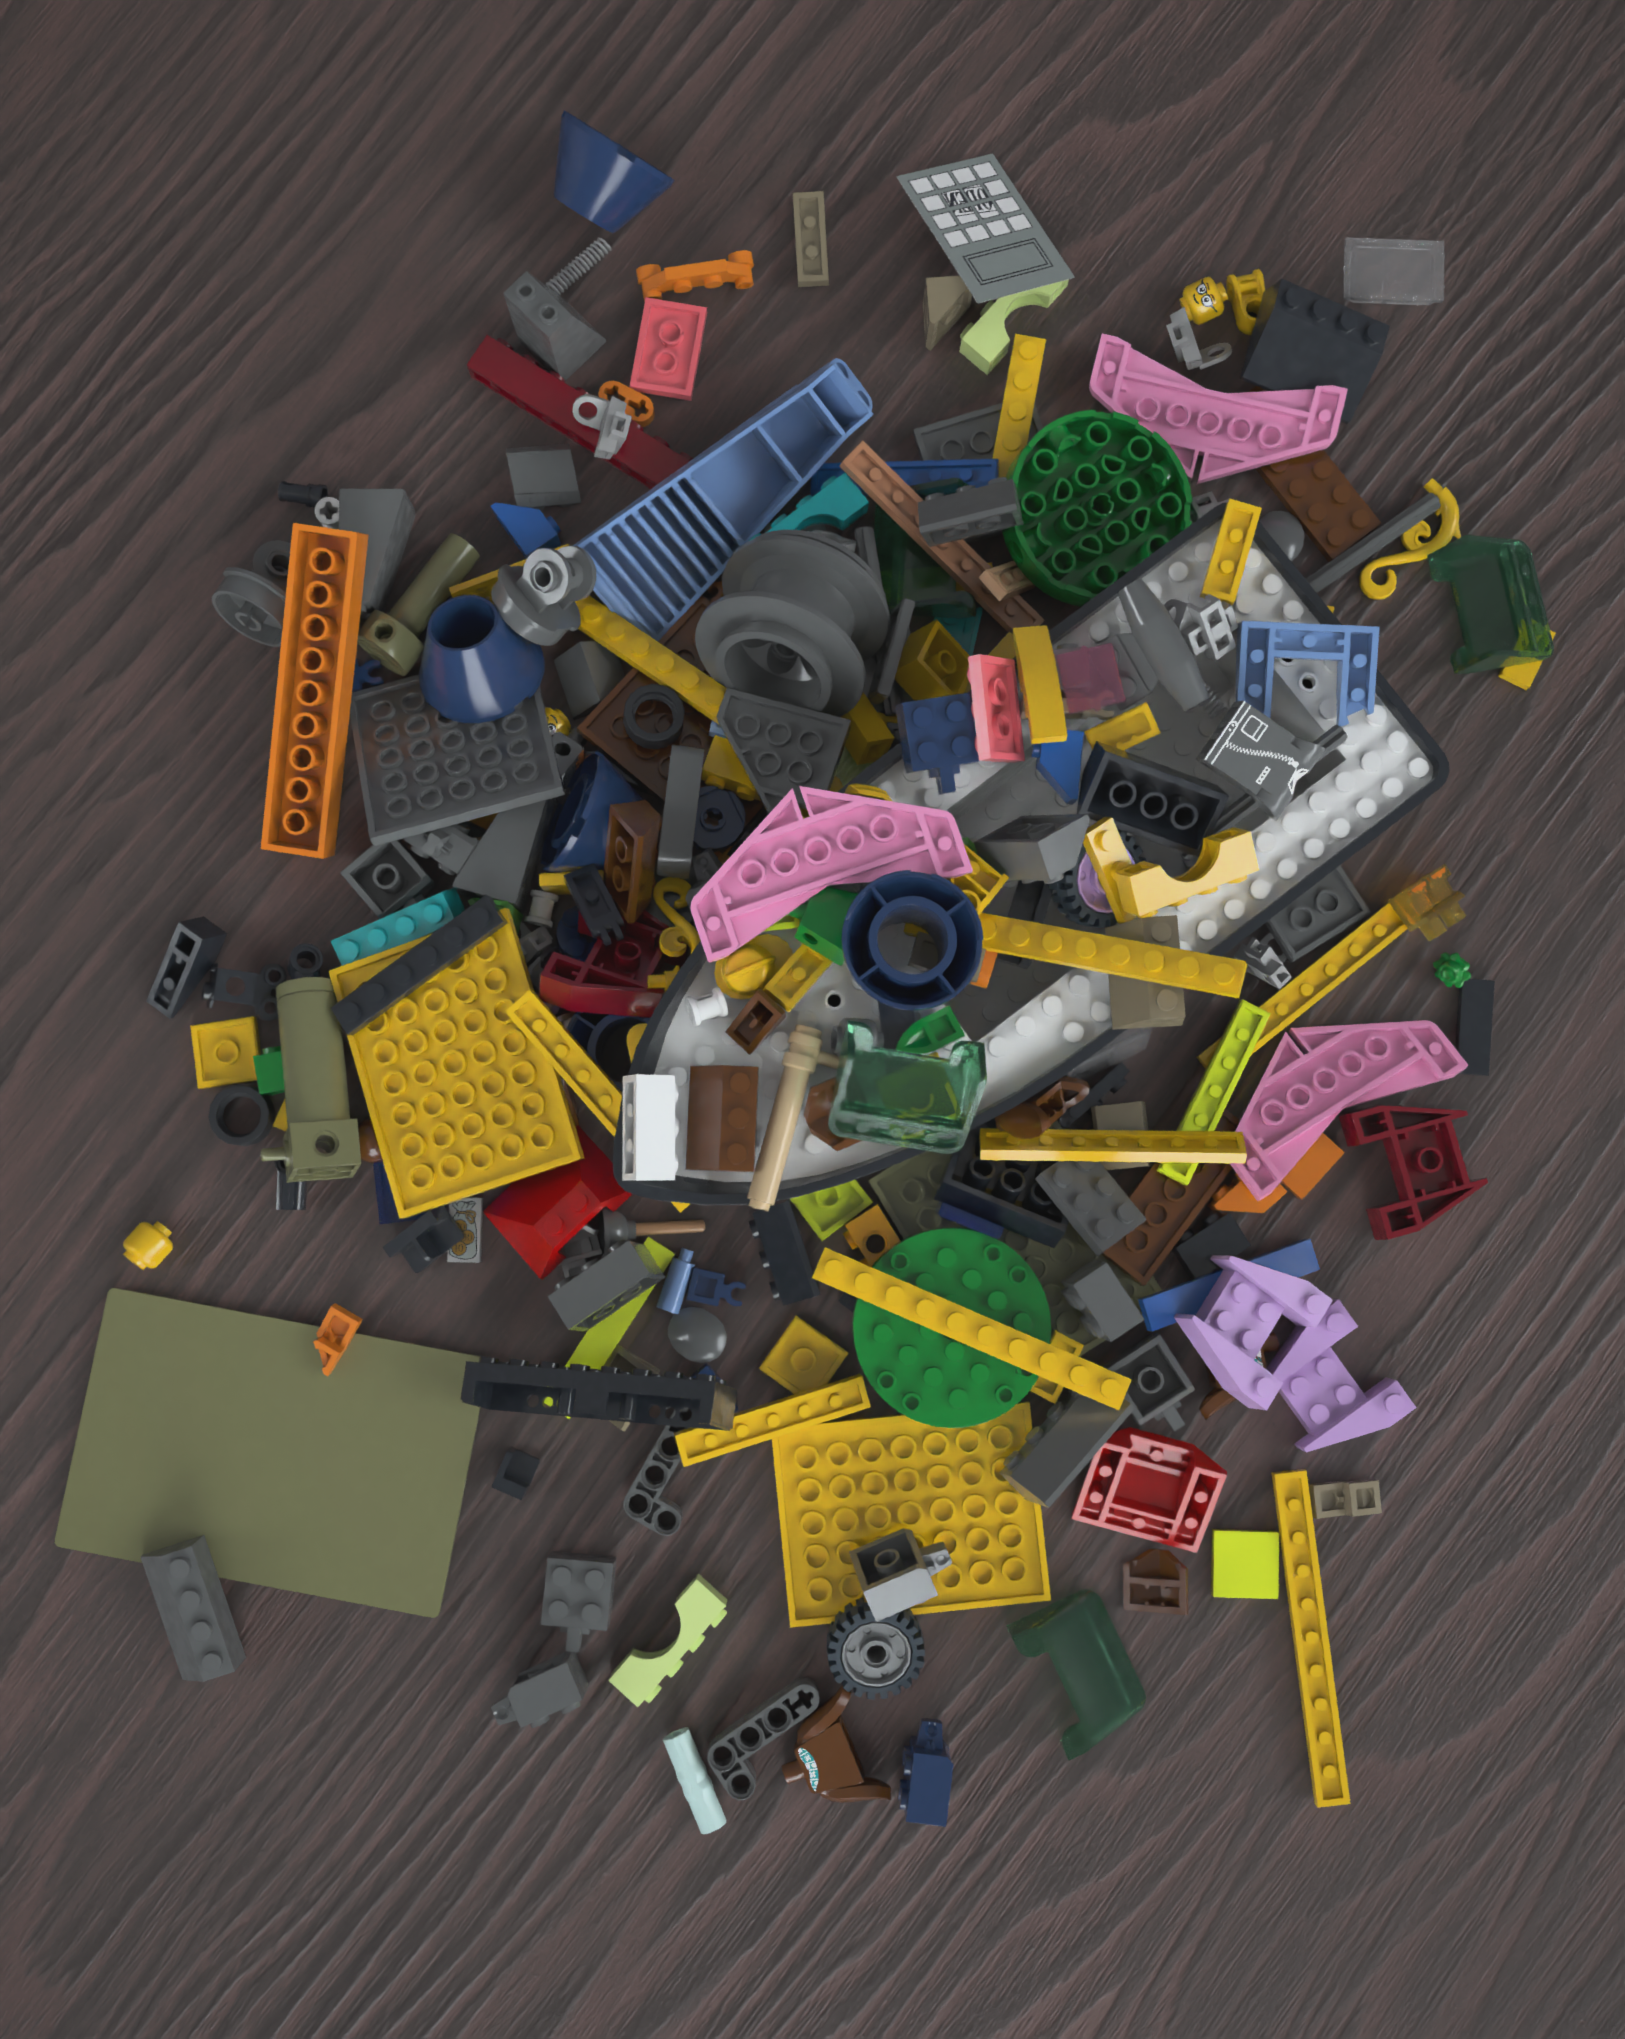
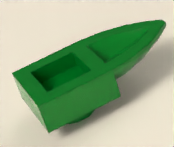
M950 1005L912 1024L900 1038L896 1051L913 1055L935 1052L962 1039L965 1034Z

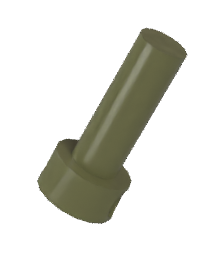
M450 533L387 614L379 610L371 612L359 628L357 643L371 657L380 661L389 670L402 676L407 675L423 654L424 646L418 638L428 626L431 615L451 596L449 587L460 584L480 559V555L475 548L460 536Z

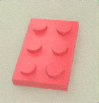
M645 298L630 388L640 393L692 401L707 318V307Z
M982 654L969 656L967 677L971 684L973 700L971 713L975 719V749L979 760L1007 763L1025 761L1015 660Z

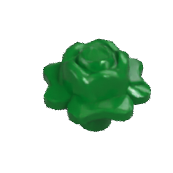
M1444 952L1441 954L1440 959L1433 963V966L1437 969L1435 972L1436 978L1443 981L1447 987L1455 985L1457 988H1461L1464 982L1471 978V973L1467 971L1470 968V964L1461 958L1458 953L1450 955Z

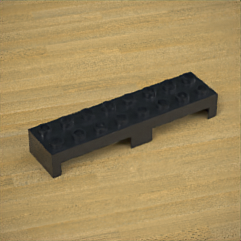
M482 1356L479 1357V1362L466 1361L460 1400L463 1403L488 1410L724 1431L733 1429L737 1390L726 1386V1380L716 1379V1376L696 1374V1377L693 1378L684 1376L683 1373L664 1371V1375L652 1374L653 1371L644 1369H632L631 1373L621 1371L620 1368L601 1366V1370L590 1369V1366L582 1364H570L569 1368L559 1366L560 1364L554 1362L540 1361L539 1365L529 1364V1361L509 1359V1362H502L497 1358ZM537 1395L539 1403L536 1407L532 1408L529 1406L528 1400L530 1396ZM547 1397L553 1399V1404L550 1408L544 1406V1400ZM654 1405H658L661 1410L657 1418H652L649 1414L650 1408ZM673 1407L675 1409V1416L668 1419L666 1417V1410ZM684 1408H689L692 1412L691 1418L687 1421H683L680 1417V1413Z

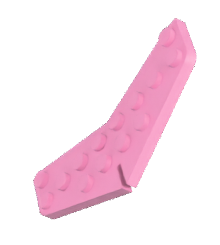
M1103 333L1089 384L1092 396L1111 413L1118 412L1139 420L1138 424L1147 428L1152 433L1154 431L1157 432L1177 455L1190 483L1198 455L1203 456L1197 484L1328 448L1336 438L1348 391L1347 388L1333 385L1316 386L1315 389L1243 393L1214 391L1202 387L1134 350L1128 342L1116 336Z
M799 786L810 816L803 819L792 788L691 901V913L707 961L711 963L726 958L829 885L871 883L884 875L903 870L930 875L933 873L943 878H957L972 873L973 869L955 818L945 810Z
M1428 1020L1291 1028L1288 1033L1305 1055H1303L1287 1032H1285L1235 1132H1243L1247 1151L1246 1163H1230V1165L1258 1202L1273 1192L1342 1109L1452 1078L1465 1070L1468 1064L1440 1028Z

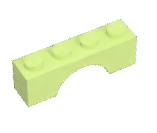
M1069 279L998 298L995 302L990 300L980 313L981 318L975 325L972 322L969 323L961 333L960 338L962 340L959 352L988 375L1008 352L1010 338L1004 324L1008 315L1015 309L1026 305H1038L1048 308L1067 287Z
M698 1573L676 1598L675 1606L680 1616L681 1628L679 1635L673 1643L655 1652H645L633 1648L614 1669L608 1681L637 1707L644 1700L650 1703L662 1688L658 1685L666 1675L670 1678L673 1677L684 1662L681 1660V1657L689 1649L693 1653L705 1639L702 1633L710 1624L716 1627L725 1617L727 1611L724 1608L726 1607L727 1599Z

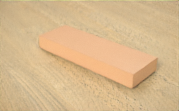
M1014 561L987 569L978 577L999 602L1036 587L1022 573Z

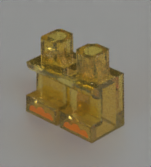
M1446 864L1424 875L1388 900L1408 930L1411 932L1420 928L1428 941L1447 931L1438 915H1440L1448 928L1466 917V914L1458 904V901L1464 898L1465 895L1460 891H1454L1446 878L1452 874Z

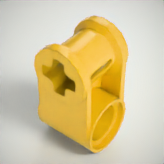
M1260 269L1253 270L1252 274L1238 277L1231 274L1226 279L1227 295L1233 308L1236 325L1246 335H1252L1256 318L1251 317L1247 312L1258 314L1263 292L1265 291L1264 277Z

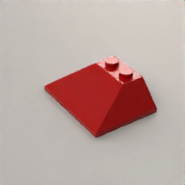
M579 1125L575 1126L583 1151V1159L514 1181L483 1211L486 1217L542 1280L566 1258L560 1249L605 1206L613 1212L616 1211L632 1195V1193L625 1191L618 1185L614 1177L613 1162Z
M1128 1427L1114 1432L1091 1459L1071 1514V1519L1197 1553L1226 1480L1227 1471L1192 1443Z

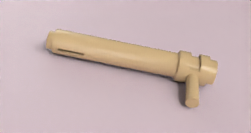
M796 1025L794 1032H790L787 1042L790 1044L789 1051L784 1052L781 1063L784 1069L747 1196L750 1199L748 1205L750 1207L769 1211L770 1205L774 1206L811 1074L815 1073L817 1064L843 1072L852 1070L853 1063L843 1062L837 1055L821 1051L823 1045L821 1040L822 1032L815 1028Z

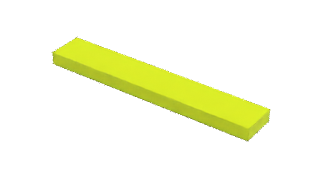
M1243 999L1239 1000L1176 1131L1215 1130L1271 1013ZM1164 1162L1160 1163L1157 1171L1187 1186L1199 1163Z
M648 1237L643 1245L647 1247L664 1273L675 1253L651 1237ZM656 1284L589 1329L565 1367L570 1368V1364H582L590 1366V1369L601 1370V1366L606 1364ZM547 1397L544 1403L551 1407L553 1399Z

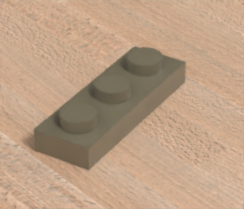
M824 192L793 193L798 287L829 286Z

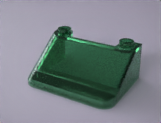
M950 478L910 485V487L925 501V497L934 493H944V496L957 493L956 490L969 484L959 478ZM876 503L874 537L882 587L886 596L889 614L895 606L906 598L916 601L912 616L958 619L976 617V600L974 596L967 591H956V581Z
M1464 535L1427 555L1430 575L1436 582H1450L1465 647L1456 649L1450 656L1454 674H1471L1542 661L1553 655L1554 645L1531 550L1526 543L1515 539Z
M848 1020L843 1035L828 1119L830 1131L839 1137L943 1154H951L961 1150L965 1145L987 1083L985 1044L975 1041L956 1042L952 1047L949 1059L872 1046V1029L865 1023Z
M1089 1589L1080 1590L1006 1626L1016 1648L1022 1655L1037 1657L1043 1653H1049L1080 1720L1064 1731L1060 1741L1069 1761L1089 1751L1144 1707L1146 1702L1145 1691L1105 1605L1096 1592Z

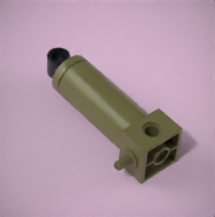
M308 943L299 944L290 954L287 971L292 980L283 982L276 987L288 1128L283 1137V1147L263 1148L260 1151L263 1162L284 1160L287 1183L353 1178L361 1165L357 1119H350L342 1025L331 1010V1007L337 1004V999L331 979L321 977L320 969L323 963L321 951L318 947ZM301 958L308 959L313 967L308 969L302 968L298 965L297 960ZM316 1148L324 1149L327 1154L319 1152Z

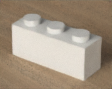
M635 1074L623 1076L622 1181L675 1180V1173L678 1169V1156L675 1153V1138L678 1135L675 1103L678 1100V1087L675 1084V1075Z

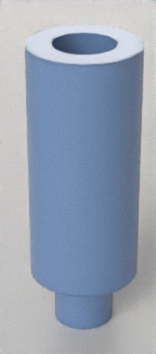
M681 1248L679 1257L672 1258L656 1306L657 1308L679 1314L695 1264L690 1263L694 1251Z

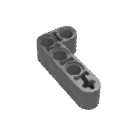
M672 744L656 876L689 879L704 748Z
M684 1408L682 1411L686 1412L689 1408ZM675 1410L671 1415L670 1419L675 1416ZM668 1425L662 1431L623 1502L624 1510L630 1518L663 1536H671L676 1533L683 1519L681 1508L673 1501L661 1495L680 1461L679 1451L670 1453L663 1446L665 1438L669 1436L674 1437V1432L681 1431ZM652 1465L660 1466L664 1471V1478L660 1481H652L647 1475L648 1467ZM635 1494L643 1495L648 1501V1507L643 1510L635 1509L631 1504V1497ZM663 1511L672 1512L676 1517V1523L672 1526H664L659 1521V1514Z
M809 1677L796 1679L711 1740L707 1754L708 1763L727 1793L733 1799L746 1800L755 1791L756 1771L748 1757L816 1710L819 1704V1688L813 1679ZM800 1690H803L804 1693L810 1692L809 1701H806L805 1698L799 1699ZM795 1702V1711L793 1712L791 1705ZM774 1708H781L786 1712V1717L781 1721H774L769 1717L768 1713ZM753 1727L759 1732V1736L754 1740H747L742 1736L741 1731L744 1728ZM725 1746L731 1750L732 1755L727 1759H720L715 1755L714 1750L717 1747ZM743 1774L749 1778L750 1783L745 1787H739L733 1783L732 1779L736 1775Z

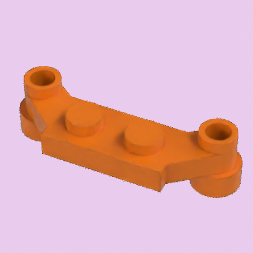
M747 250L729 254L728 261L720 259L666 267L663 271H661V267L657 264H647L636 269L638 284L642 285L644 302L646 297L662 300V293L674 290L676 293H685L692 290V287L705 286V288L711 289L720 287L725 282L735 283L737 289H747L754 285L751 270L754 267L752 252Z

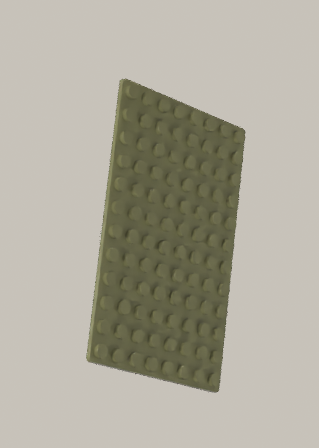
M112 1288L107 1294L57 1526L55 1544L61 1548L142 1563L140 1556L204 1535L219 1578L435 1618L441 1611L481 1407L466 1404L460 1400L466 1361L479 1362L480 1356L355 1333L334 1370L327 1377L322 1372L323 1363L319 1350L315 1349L313 1343L318 1338L316 1334L320 1328L318 1325L121 1288Z

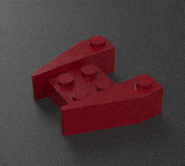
M645 910L635 923H628L621 915L625 925L620 928L624 939L617 941L611 931L608 935L612 944L605 947L600 936L597 937V941L585 962L553 952L540 976L539 998L543 1002L568 1011L651 1018L664 995V990L648 988V975H659L665 962L681 968L687 960L689 946L687 945L683 955L670 957L661 951L659 944L660 936L665 929L669 928L668 925ZM579 911L577 932L592 937Z
M1380 1105L1339 1116L1348 1147L1380 1139L1383 1140L1397 1187L1399 1200L1366 1209L1375 1240H1389L1420 1231L1488 1183L1487 1178L1469 1180L1452 1120L1467 1116V1111Z

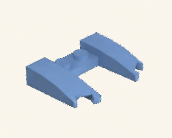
M1241 621L1238 623L1236 702L1244 700L1271 718L1274 658L1337 661L1336 725L1345 726L1349 724L1347 716L1362 709H1365L1367 715L1374 713L1379 627Z

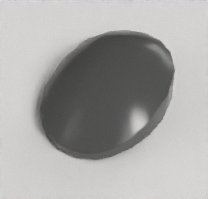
M1272 511L1263 516L1259 522L1287 557L1293 561L1298 557L1303 547L1304 532L1301 523L1297 517L1285 511Z
M688 1307L681 1309L679 1314L673 1315L668 1326V1337L672 1346L688 1360L699 1363L711 1362L724 1351L727 1341L724 1325L715 1315L703 1308Z

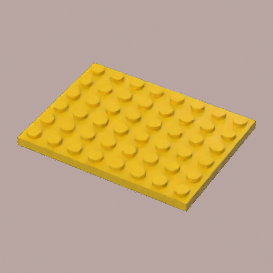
M508 908L500 909V912L508 922L505 926L353 1036L347 1035L399 1219L407 1218L584 1158L559 1073L505 1013L528 990L532 989L534 991L511 911ZM430 935L329 970L337 1003Z
M1019 1402L1009 1411L993 1420L963 1428L935 1427L899 1414L823 1422L773 1438L772 1447L790 1628L831 1624L832 1621L835 1622V1615L839 1611L844 1613L845 1606L850 1602L853 1606H856V1599L864 1598V1601L867 1602L849 1551L903 1528L912 1530L919 1548L943 1541L952 1560L950 1566L931 1576L938 1596L910 1607L909 1609L913 1615L1051 1601L1041 1505L1027 1501L1000 1474V1471L1005 1467V1459L1012 1452L1019 1451L1027 1442L1025 1438L1032 1430L1030 1402Z

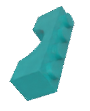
M843 473L838 478L832 476L823 483L820 492L813 497L807 495L800 500L794 512L788 516L786 514L779 516L771 524L772 528L767 532L776 530L802 531L816 524L831 525L843 531L867 513L869 501L846 473ZM758 533V534L754 535L750 540H753L754 538H756V537H758V536H760V535H762V534H761V533Z
M452 888L332 940L331 943L343 966L437 931L465 911V908L457 890Z

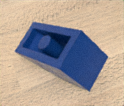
M496 502L491 505L495 517L526 559L535 550L542 548L555 549L561 545L558 533L561 532L559 526L551 516L545 518L540 509Z
M1067 730L1068 736L1066 741L1032 744L1031 757L1037 758L1036 769L1066 804L1073 805L1078 800L1084 731Z

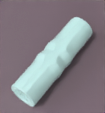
M684 1727L673 1731L663 1738V1742L701 1834L711 1833L724 1826L727 1820L689 1728Z

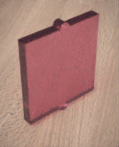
M1112 643L1091 648L1082 646L1080 650L1056 655L1069 714L1092 709L1098 712L1101 707L1126 701Z

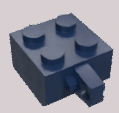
M970 692L904 702L895 706L906 773L927 771L929 778H936L939 795L956 792L954 774L960 773V765L980 761L975 749L976 731L974 718L971 713Z
M922 1718L917 1736H911L910 1746L904 1745L902 1766H904L903 1775H906V1780L900 1779L899 1809L904 1810L906 1822L946 1827L953 1762L951 1761L949 1747L942 1738L941 1720Z

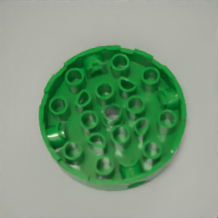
M1085 410L1060 417L1046 425L1030 440L1016 456L1006 474L1007 480L1013 479L1016 485L1023 525L1002 530L1010 555L1022 573L1037 588L1067 604L1082 607L1192 524V521H1190L1192 494L1187 475L1180 460L1169 444L1157 432L1154 431L1152 433L1147 428L1138 424L1139 420L1118 412L1111 414L1095 412V410ZM1096 506L1099 509L1100 513H1098L1096 510L1093 511L1092 508Z
M961 1228L929 1229L902 1239L884 1252L872 1266L886 1274L1050 1344V1310L1040 1281L1031 1267L1016 1251L994 1237ZM856 1297L852 1319V1335L862 1370L879 1396L895 1410L910 1419L943 1428H963L979 1425L993 1420L1013 1408L1027 1395L1039 1377Z

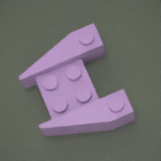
M1212 1255L1210 1260L1223 1269L1218 1280L1196 1315L1176 1314L1174 1318L1222 1388L1246 1407L1267 1411L1283 1382L1254 1361L1281 1314L1296 1326L1317 1327L1333 1300L1309 1281L1234 1256Z
M1331 1298L1333 1301L1317 1327L1296 1326L1266 1368L1267 1371L1283 1382L1278 1392L1308 1432L1306 1436L1294 1443L1298 1449L1304 1452L1313 1451L1391 1427L1416 1408L1398 1381L1387 1377L1363 1393L1330 1346L1358 1327L1339 1299Z

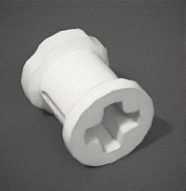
M333 497L322 498L315 506L316 518L322 523L323 527L339 529V501Z
M531 890L532 904L529 916H525L524 921L533 925H544V927L552 928L553 922L550 921L552 910L559 896L544 891Z
M719 987L714 988L711 993L696 998L692 996L685 997L686 1009L695 1027L699 1026L703 1020L718 1015L721 1017L728 1015L727 1004Z

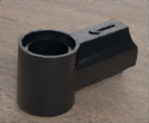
M284 1160L274 1161L277 1168L276 1210H306L307 1181L287 1183Z

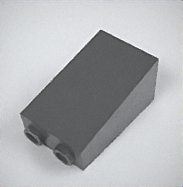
M527 271L503 293L519 342L548 371H555L565 381L606 343V339L563 297Z
M339 489V530L369 535L359 622L361 624L364 623L373 610L385 612L415 519V509L404 489Z
M552 798L499 812L455 878L453 887L465 897L482 898L488 895L493 900L508 901L519 912L524 913L541 857L544 839L556 806Z

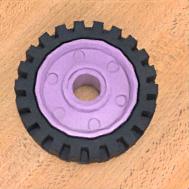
M1117 829L1132 864L1134 865L1142 861L1147 862L1146 858L1138 857L1144 851L1140 845H1134L1137 840L1133 836L1127 835L1126 831ZM1082 844L1076 866L1063 873V879L1049 884V889L1057 890L1051 897L1053 902L1060 903L1057 907L1060 913L1066 914L1065 917L1070 921L1076 922V924L1089 927L1114 926L1118 922L1105 895L1106 893L1098 880V875Z

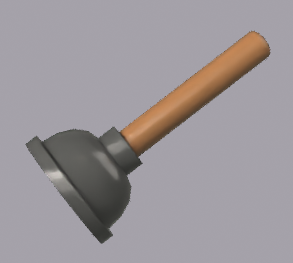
M606 1206L599 1212V1236L602 1257L609 1254L608 1249L620 1240L627 1242L629 1239H636V1236L696 1233L704 1232L705 1222L702 1219L635 1223V1220H626L622 1212L618 1210L613 1212Z

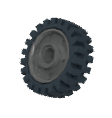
M864 1598L856 1599V1606H853L850 1602L845 1606L844 1613L839 1611L835 1615V1622L832 1621L829 1626V1633H827V1657L831 1673L834 1674L838 1684L842 1682V1686L846 1691L849 1692L853 1689L855 1696L861 1697L864 1692L867 1695V1699L874 1700L876 1693H880L881 1699L888 1698L889 1691H892L894 1696L901 1693V1686L905 1689L909 1688L912 1685L911 1678L916 1680L920 1674L919 1668H923L925 1656L924 1638L917 1618H914L909 1608L896 1613L894 1616L876 1622L868 1603L864 1601ZM874 1645L882 1646L878 1650L869 1649L871 1646Z

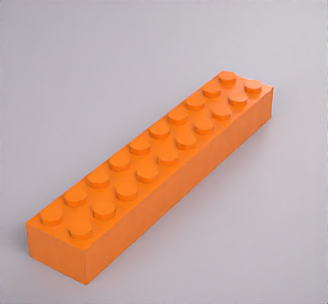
M293 523L261 849L321 859L335 855L368 534Z

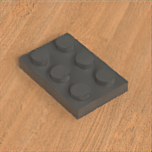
M1057 1161L1035 1178L1097 1257L1146 1220L1100 1162Z

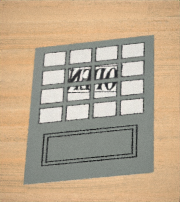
M993 154L896 176L977 303L1075 278Z

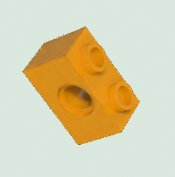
M878 1204L844 1224L847 1231L843 1233V1236L852 1250L857 1247L860 1249L865 1257L860 1262L870 1267L873 1266L884 1252L900 1242V1239ZM873 1234L880 1235L884 1240V1247L878 1253H872L866 1247L868 1237Z

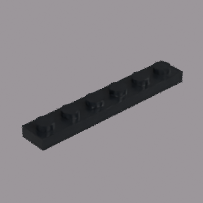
M485 895L331 1007V1010L347 1035L353 1036L508 922L491 896Z

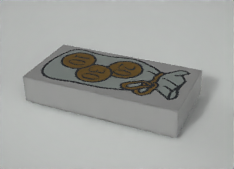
M464 1198L449 1203V1214L463 1232L464 1239L448 1250L447 1262L480 1263L482 1256L483 1198Z

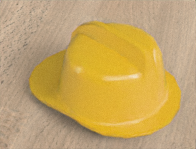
M764 934L756 936L726 958L717 960L714 971L716 984L724 994L731 998L740 1000L752 998L758 989H764L765 985L793 955V951L785 940L776 935Z

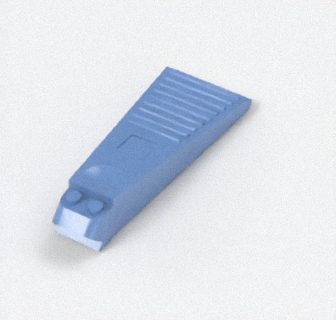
M833 359L573 545L583 548L593 559L596 568V583L593 591L611 612L618 614L656 641L662 638L720 576L734 551L758 534L855 430L872 417L873 405L871 397L847 364L841 359Z

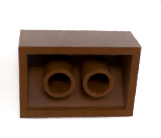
M647 800L612 804L609 810L603 882L618 911L628 923H635L649 905L652 888L655 887L656 883L654 868L655 860L658 859L659 854L657 841L658 832L662 828V820L660 814Z
M730 1065L690 1066L685 1170L754 1173L759 1067Z

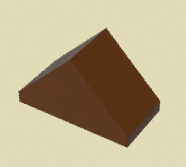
M760 988L725 1032L751 1055L786 1018V1012Z

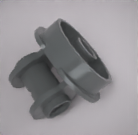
M280 540L264 543L256 550L252 561V571L227 567L223 572L224 579L212 595V604L215 610L231 627L258 643L272 647L281 646L291 543Z
M564 546L558 550L552 548L535 550L529 555L523 566L511 567L505 564L499 568L498 581L494 584L491 591L494 606L499 611L502 619L525 639L543 646L554 645L568 630L575 631L579 628L581 618L575 601L585 599L594 589L596 583L595 564L588 552L578 546Z

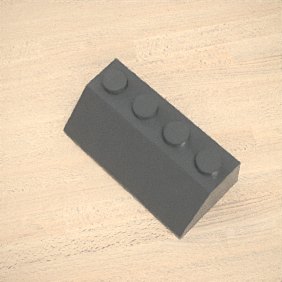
M1068 1389L1069 1394L1062 1402H1057L1048 1410V1418L1041 1426H1036L1027 1434L1025 1438L1027 1442L1019 1451L1012 1452L1005 1459V1467L1000 1471V1474L1027 1501L1049 1508L1132 1413L1135 1407L1124 1399L1120 1410H1116Z
M198 1536L140 1556L182 1680L204 1682L235 1672L246 1659L205 1536Z

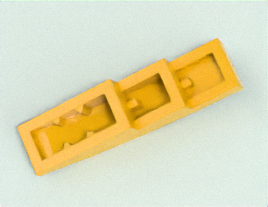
M1047 625L1013 628L1020 693L1023 692L1025 715L1029 722L1031 744L1066 741L1068 735L1064 707Z

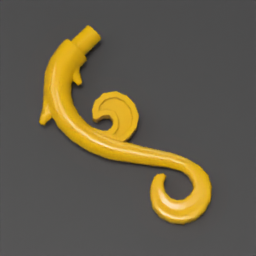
M1434 478L1424 488L1440 499L1441 506L1435 514L1438 516L1441 513L1442 523L1437 535L1428 543H1421L1418 540L1419 536L1427 539L1431 534L1430 526L1422 520L1401 535V542L1408 551L1381 557L1367 564L1360 572L1359 586L1368 598L1383 600L1391 596L1396 589L1397 579L1393 570L1388 569L1385 572L1387 575L1385 584L1377 585L1371 579V574L1375 569L1383 566L1424 560L1441 551L1451 541L1453 536L1461 540L1457 501L1447 487L1443 488Z
M667 877L655 885L653 897L660 910L676 927L665 929L660 936L659 944L664 954L670 957H679L685 953L687 945L692 953L701 940L695 927L664 900L663 896L666 892L679 894L680 899L674 901V908H685L688 905L685 897L691 885L684 879ZM675 966L673 971H664L662 975H648V988H664L667 991L680 967Z

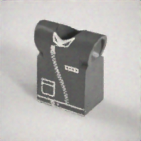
M1243 700L1232 704L1196 760L1249 794L1269 817L1277 821L1293 798L1297 780L1312 770L1326 748L1295 737L1288 730Z

